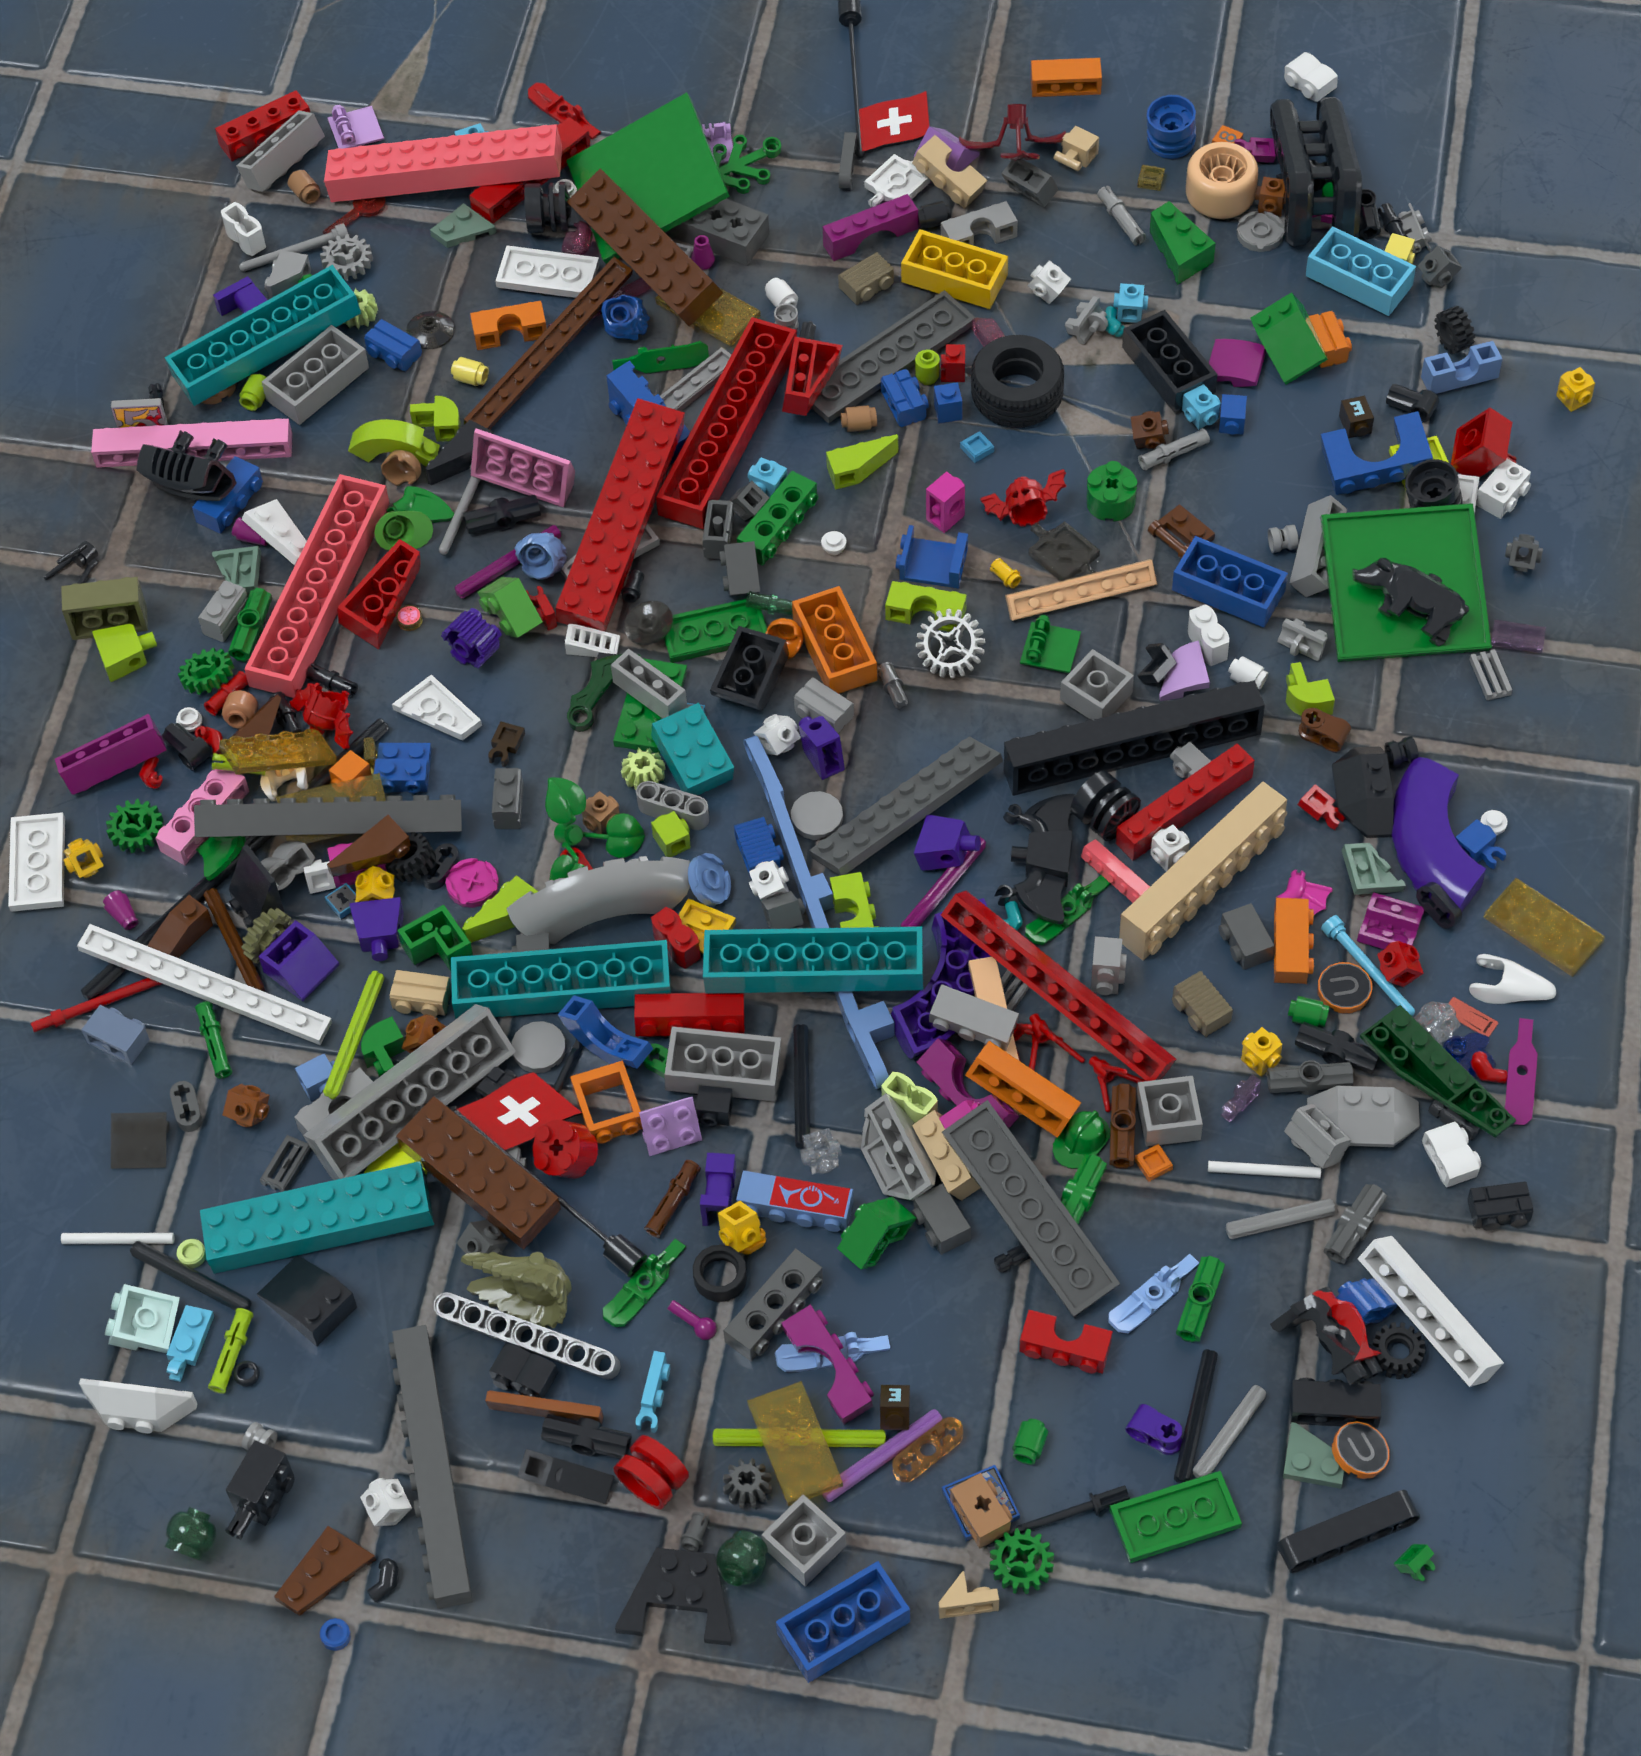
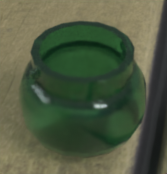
M191 1507L188 1508L187 1512L179 1511L175 1513L166 1527V1537L168 1539L164 1547L200 1561L203 1552H207L212 1547L216 1538V1527L209 1521L211 1515Z
M744 1530L735 1532L731 1538L722 1543L716 1556L717 1568L722 1578L734 1586L749 1585L757 1581L762 1576L766 1566L767 1545L759 1536Z

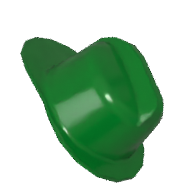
M1097 1111L1076 1113L1071 1117L1058 1138H1055L1053 1154L1055 1160L1062 1166L1069 1169H1078L1084 1155H1097L1110 1138V1128L1107 1122L1099 1117Z

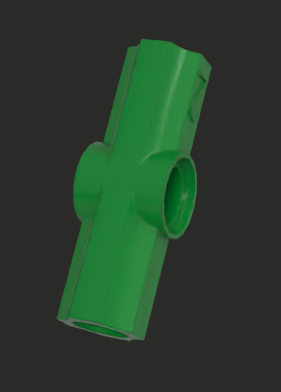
M255 588L251 590L244 609L237 616L238 626L228 650L229 655L237 661L246 662V660L250 659L257 640L264 630L263 624L272 602L271 593H268L265 589Z
M1093 1154L1084 1155L1074 1178L1068 1180L1061 1197L1062 1204L1078 1225L1084 1212L1090 1210L1096 1196V1188L1107 1168V1163L1101 1157Z
M1212 1256L1201 1257L1176 1330V1335L1180 1336L1182 1340L1191 1343L1200 1342L1225 1268V1264L1219 1258ZM1202 1296L1207 1300L1199 1302L1195 1300V1297Z

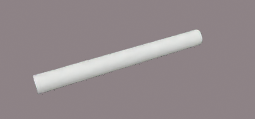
M1208 1161V1172L1321 1178V1167Z
M174 1233L61 1234V1244H134L136 1241H141L145 1244H174L175 1240Z

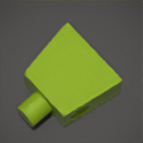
M133 624L92 631L110 682L145 666L147 661L143 651L157 646L152 632L137 636Z

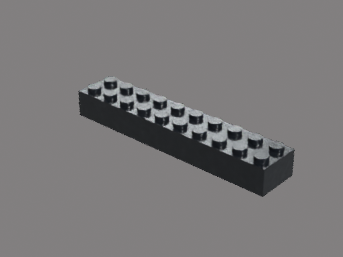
M1254 680L1239 682L1225 688H1215L1209 692L1197 695L1190 694L1184 698L1172 701L1166 700L1160 704L1148 707L1141 706L1132 711L1113 713L1110 716L1099 719H1089L1075 725H1064L1058 729L1040 731L1034 735L1022 738L1015 737L1004 742V774L1012 796L1091 777L1099 771L1106 770L1107 772H1112L1168 758L1176 748L1183 747L1189 742L1200 750L1261 735L1265 704Z

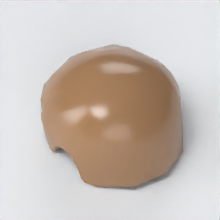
M404 450L391 452L381 465V471L385 478L397 486L404 482H409V485L413 484L422 473L419 460L411 452Z

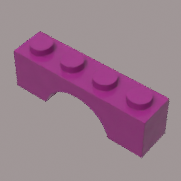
M906 194L822 226L823 246L834 262L854 254L859 244L875 232L887 230L893 232L897 237L918 229V209L909 195Z
M938 1038L917 1061L923 1069L921 1071L923 1076L930 1082H935L940 1087L939 1093L948 1101H953L957 1106L965 1100H974L975 1103L979 1102L980 1104L988 1100L1009 1129L1020 1116L1010 1105L995 1095H989L981 1099L972 1097L966 1090L963 1081V1070L967 1059L950 1041Z
M810 1304L781 1322L785 1334L798 1353L815 1352L821 1354L834 1366L836 1371L835 1381L827 1397L843 1425L873 1407L871 1398L874 1394L866 1381L861 1383L855 1375L859 1372L851 1357L845 1359L840 1350L844 1347L837 1335L834 1333L830 1336L825 1328L828 1322L820 1309L815 1312Z

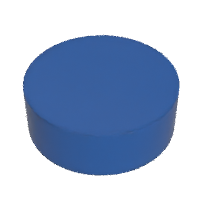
M334 1618L322 1625L320 1638L327 1649L337 1651L348 1645L351 1639V1632L345 1621Z

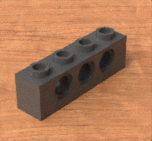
M795 1248L723 1330L725 1343L750 1361L757 1355L761 1356L767 1350L772 1337L783 1332L781 1322L790 1318L793 1313L796 1314L801 1311L807 1297L811 1293L815 1294L823 1284L822 1267ZM797 1283L800 1285L798 1288L795 1289L787 1287L789 1284ZM775 1303L782 1305L779 1309L770 1308ZM755 1324H762L764 1326L760 1330L751 1328Z

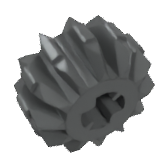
M740 1458L738 1461L739 1467L730 1464L728 1467L730 1474L723 1475V1482L726 1484L723 1486V1492L725 1495H729V1502L731 1504L739 1501V1507L743 1509L746 1503H750L751 1507L755 1509L756 1500L765 1503L767 1500L765 1494L772 1491V1485L769 1484L772 1480L771 1474L765 1472L766 1466L763 1463L756 1466L755 1460L752 1458L748 1464H744V1461Z

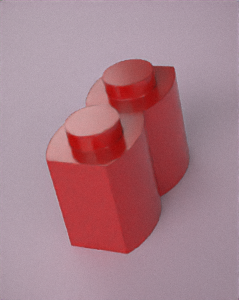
M665 907L651 917L655 941L667 940L670 956L678 966L687 969L701 959L699 939L696 933L688 926L682 924L680 916L674 910Z

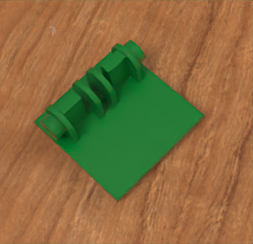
M1040 615L1035 622H1031L1020 664L1070 673L1081 631L1051 626L1049 617Z

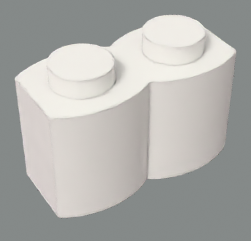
M1304 52L1285 66L1284 78L1289 86L1301 90L1306 98L1318 102L1337 88L1338 75L1327 65L1321 64L1313 55Z
M233 202L221 210L227 236L231 240L238 242L243 252L254 256L266 248L261 224L257 219L249 216L241 204Z
M1205 604L1190 610L1188 635L1192 642L1199 641L1204 661L1208 665L1213 666L1227 660L1229 635L1224 627L1217 623V616L1213 609Z
M1454 1121L1424 1133L1422 1139L1424 1148L1434 1163L1436 1171L1446 1188L1477 1177L1481 1167V1160L1478 1153L1472 1151L1467 1145L1469 1138L1464 1128H1460Z

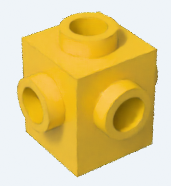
M1581 367L1573 371H1567L1560 377L1556 396L1572 412L1591 402L1595 382L1591 375L1587 374Z
M82 838L76 839L68 844V849L64 850L66 858L63 859V862L68 872H74L79 878L90 877L96 874L99 868L104 866L100 860L103 854L98 844H92L88 839L84 841ZM85 853V859L78 861L77 856Z
M375 866L360 873L355 882V902L393 898L395 892L394 875Z
M1263 1027L1255 1034L1253 1032L1249 1033L1242 1042L1241 1060L1261 1077L1267 1072L1268 1068L1276 1067L1282 1058V1043L1274 1033L1266 1031Z
M738 1201L718 1213L719 1236L725 1245H729L737 1252H740L761 1240L759 1229L761 1223L757 1212L742 1201Z

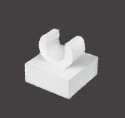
M321 859L313 861L311 866L303 867L310 894L336 888L334 879L327 867L330 861L322 863Z

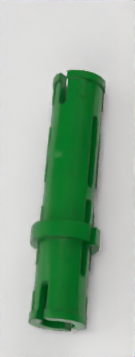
M209 1001L201 1002L195 1007L201 1025L199 1027L200 1034L205 1038L215 1077L218 1079L227 1078L232 1074V1069L220 1034L221 1024L216 1020L212 1003Z

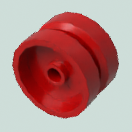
M641 1435L630 1447L631 1455L622 1456L613 1467L614 1473L621 1483L637 1498L651 1507L661 1510L673 1497L671 1489L678 1490L689 1478V1472L678 1457L668 1448L649 1436Z

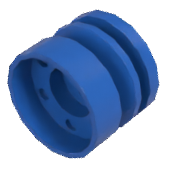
M1166 95L1157 98L1148 107L1147 143L1150 150L1157 156L1169 159L1183 157L1191 152L1195 146L1196 110L1187 98L1179 95Z

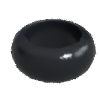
M252 1361L239 1363L233 1372L234 1380L237 1384L245 1387L255 1384L260 1376L259 1367ZM243 1369H253L254 1374L251 1378L246 1380L239 1378V1373Z

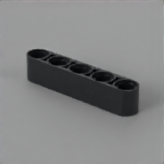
M1400 1490L1291 1534L1280 1540L1276 1546L1289 1572L1296 1573L1407 1528L1420 1519V1515L1407 1490Z

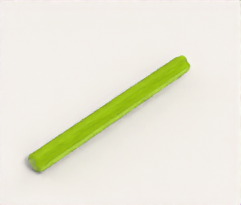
M372 971L368 976L323 1090L324 1095L330 1099H336L340 1094L383 984L384 975L378 971Z
M716 1428L713 1431V1444L715 1446L879 1447L886 1442L884 1430Z

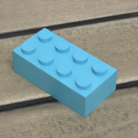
M1332 226L1308 256L1306 276L1389 316L1413 286L1416 266Z

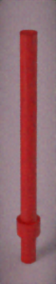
M146 978L65 1010H54L50 1012L51 1015L31 1022L34 1033L53 1025L58 1027L66 1024V1020L97 1009L99 1005H108L163 983Z

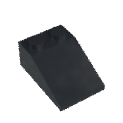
M248 845L243 846L229 886L232 898L229 904L236 914L241 913L243 915V922L246 928L253 927V920L260 917L262 912L267 914L270 908L273 910L279 908L284 912V908L274 878Z
M298 1255L257 1293L261 1300L315 1346H318L357 1308L354 1295L348 1288L329 1273Z

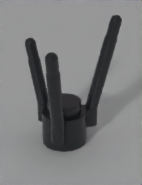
M87 541L82 542L77 548L56 561L59 565L44 575V579H49L68 564L74 562L79 567L87 566L77 582L78 584L84 583L91 570L98 564L95 560L98 556L96 548Z

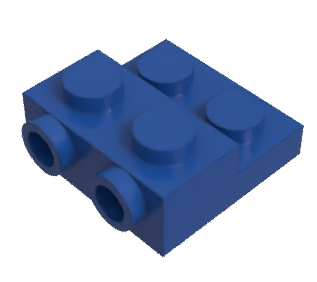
M379 743L378 757L375 759L373 776L376 792H428L431 743Z

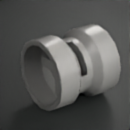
M787 303L777 306L774 310L775 324L795 329L798 332L797 308Z
M1294 524L1286 525L1283 529H1278L1277 527L1268 529V543L1272 553L1281 552L1282 549L1286 548L1288 550L1298 549V534Z

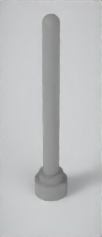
M344 223L336 225L334 229H331L330 233L242 262L239 268L245 272L272 263L278 258L281 250L301 253L328 244L329 240L337 241L336 236L338 235L341 239H344L345 235L348 234Z
M471 476L439 547L440 554L446 555L449 552L464 518L463 513L467 511L481 479Z

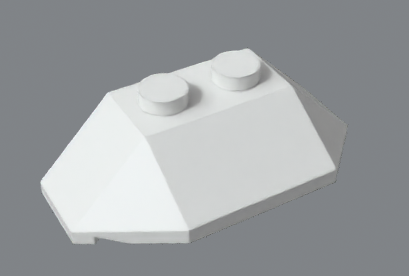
M80 1378L79 1382L84 1395L104 1424L115 1430H123L125 1427L147 1434L152 1433V1431L162 1432L197 1408V1401L193 1392Z

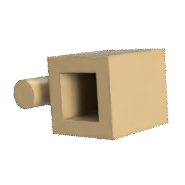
M1075 126L1070 133L1064 135L1063 142H1061L1063 146L1062 153L1057 151L1054 155V160L1076 171H1079L1082 166L1086 168L1098 154L1099 137Z

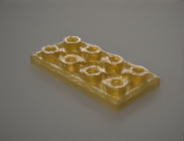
M720 288L723 294L693 325L732 346L742 336L751 317L758 319L761 316L760 310ZM659 296L655 298L656 304L676 314Z
M306 729L304 732L297 733L283 731L275 735L260 733L254 737L231 736L229 739L220 740L219 744L221 752L236 774L336 764V755L321 733L314 729Z
M1517 878L1511 882L1484 913L1485 919L1572 977L1603 943L1605 938L1604 935Z
M802 1381L747 1400V1405L787 1506H791L803 1494L810 1499L843 1487L842 1479Z

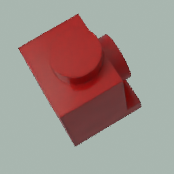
M946 344V354H941V382H965V344Z

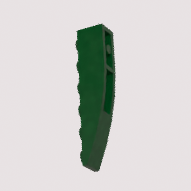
M1401 1005L1360 1034V1038L1399 1077L1496 1138L1516 1122V1119Z

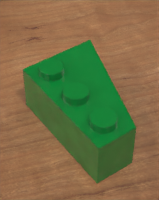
M1170 201L1151 212L1150 233L1160 253H1163L1168 268L1172 270L1177 285L1214 263L1216 243Z

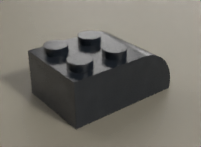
M738 626L711 686V695L757 710H763L770 700L789 657L787 641Z

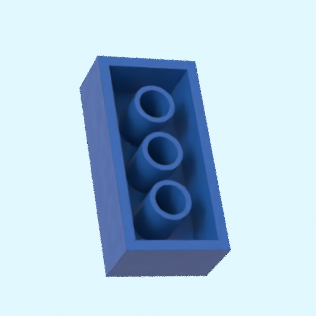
M1195 536L1173 572L1172 591L1265 628L1286 591L1288 573Z
M879 1561L777 1620V1635L809 1683L910 1623V1608Z

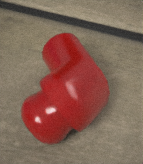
M199 726L195 730L196 738L199 736L209 746H212L213 754H221L218 751L224 744L221 732L210 727Z
M157 757L145 760L139 773L142 781L151 789L160 787L163 781L162 775L158 776L157 772H155L159 761Z
M1478 1051L1472 1055L1471 1067L1479 1079L1488 1082L1506 1083L1507 1070L1492 1068L1484 1052Z

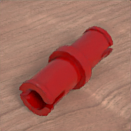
M238 671L226 684H221L218 692L204 703L205 709L215 716L223 708L225 700L230 693L242 690L249 685L246 674Z

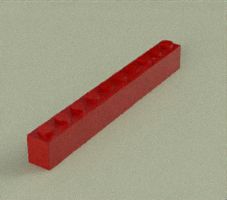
M967 890L955 894L942 912L941 916L1145 1081L1161 1080L1176 1061L1174 1056Z

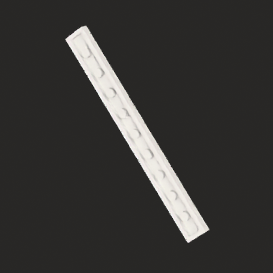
M89 924L77 945L78 950L318 1045H321L332 1024L330 1017Z

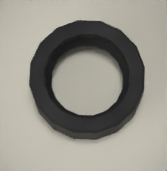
M723 1244L712 1245L702 1250L695 1258L693 1264L694 1285L699 1294L715 1302L729 1301L737 1297L744 1289L747 1281L746 1264L741 1253ZM724 1260L735 1266L736 1277L725 1286L710 1285L703 1277L704 1268L714 1261Z

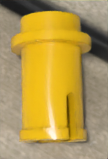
M1001 558L996 559L991 564L990 571L1004 581L1005 587L1015 588L1019 585L1022 577L1018 570H1013Z

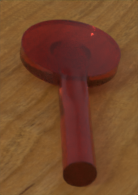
M385 197L353 200L354 209L323 230V234L330 233L331 229H334L336 225L344 223L347 226L360 215L366 217L378 215L385 209Z

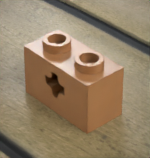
M981 1473L950 1489V1501L979 1549L1003 1537L1005 1532L1010 1533L1011 1520H1013L1008 1507L1005 1504L1000 1505L996 1496H998L994 1484L991 1480L986 1481Z

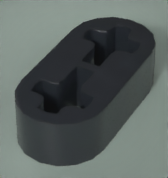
M444 843L436 848V861L432 862L434 866L432 869L427 868L428 873L426 875L421 874L422 883L427 889L436 890L441 888L446 882V877L450 873L449 870L460 861L458 849L453 844ZM449 854L452 855V858L447 857V858L443 861V857H442L443 855H444V856H448ZM437 872V875H438L437 878H436V877H432L431 879L428 878V875L433 876V875H435V873Z
M1428 882L1417 890V901L1440 927L1450 929L1461 921V909L1440 885L1435 882ZM1429 892L1432 894L1431 899L1428 897Z

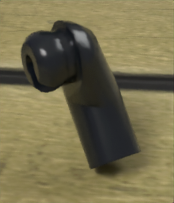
M385 1558L379 1563V1582L367 1590V1593L374 1602L397 1586L399 1568L394 1560Z

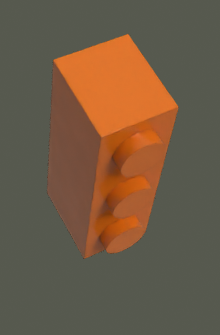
M1100 58L1031 60L1032 97L1101 94L1102 73Z
M1276 898L1274 907V983L1307 984L1308 974H1313L1314 958H1309V949L1313 950L1314 934L1309 933V925H1313L1314 910L1309 909V899Z

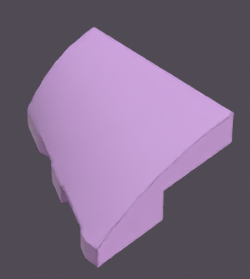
M1199 641L1188 643L1173 652L1172 657L1177 663L1168 671L1159 694L1160 701L1183 698L1186 691L1209 688L1210 681Z

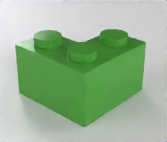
M501 577L477 592L481 598L479 603L482 609L489 614L498 615L501 620L499 625L502 631L509 635V637H520L543 622L519 578Z

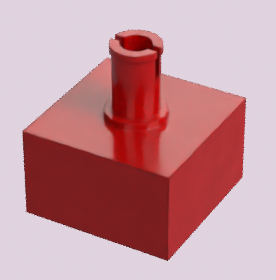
M1488 408L1457 428L1451 465L1462 475L1481 477L1506 461V458L1516 463L1515 460L1517 458L1508 453L1512 421L1492 408Z

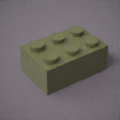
M124 577L122 579L99 580L97 582L61 586L62 612L72 640L94 638L92 631L125 624H133L136 632L148 631L147 605L138 577Z

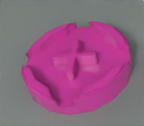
M476 858L461 860L452 866L448 877H446L445 883L449 897L463 907L474 908L482 906L498 892L499 880L496 869L487 861H478Z

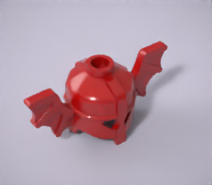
M1062 469L1049 474L1044 489L1034 479L1024 476L1019 477L1007 488L1006 502H1002L995 493L982 497L980 501L985 505V512L997 515L1000 521L1009 515L1014 525L1019 524L1022 527L1026 525L1038 526L1039 521L1044 520L1046 514H1048L1046 502H1056L1058 500V492L1066 487L1064 482L1066 472Z
M318 682L315 684L308 683L307 688L304 690L296 689V696L289 704L297 711H304V721L310 726L309 729L319 735H323L325 730H335V742L343 749H349V738L353 734L348 723L350 713H345L348 707L349 693L347 691H342V693L322 691L323 687L319 686Z

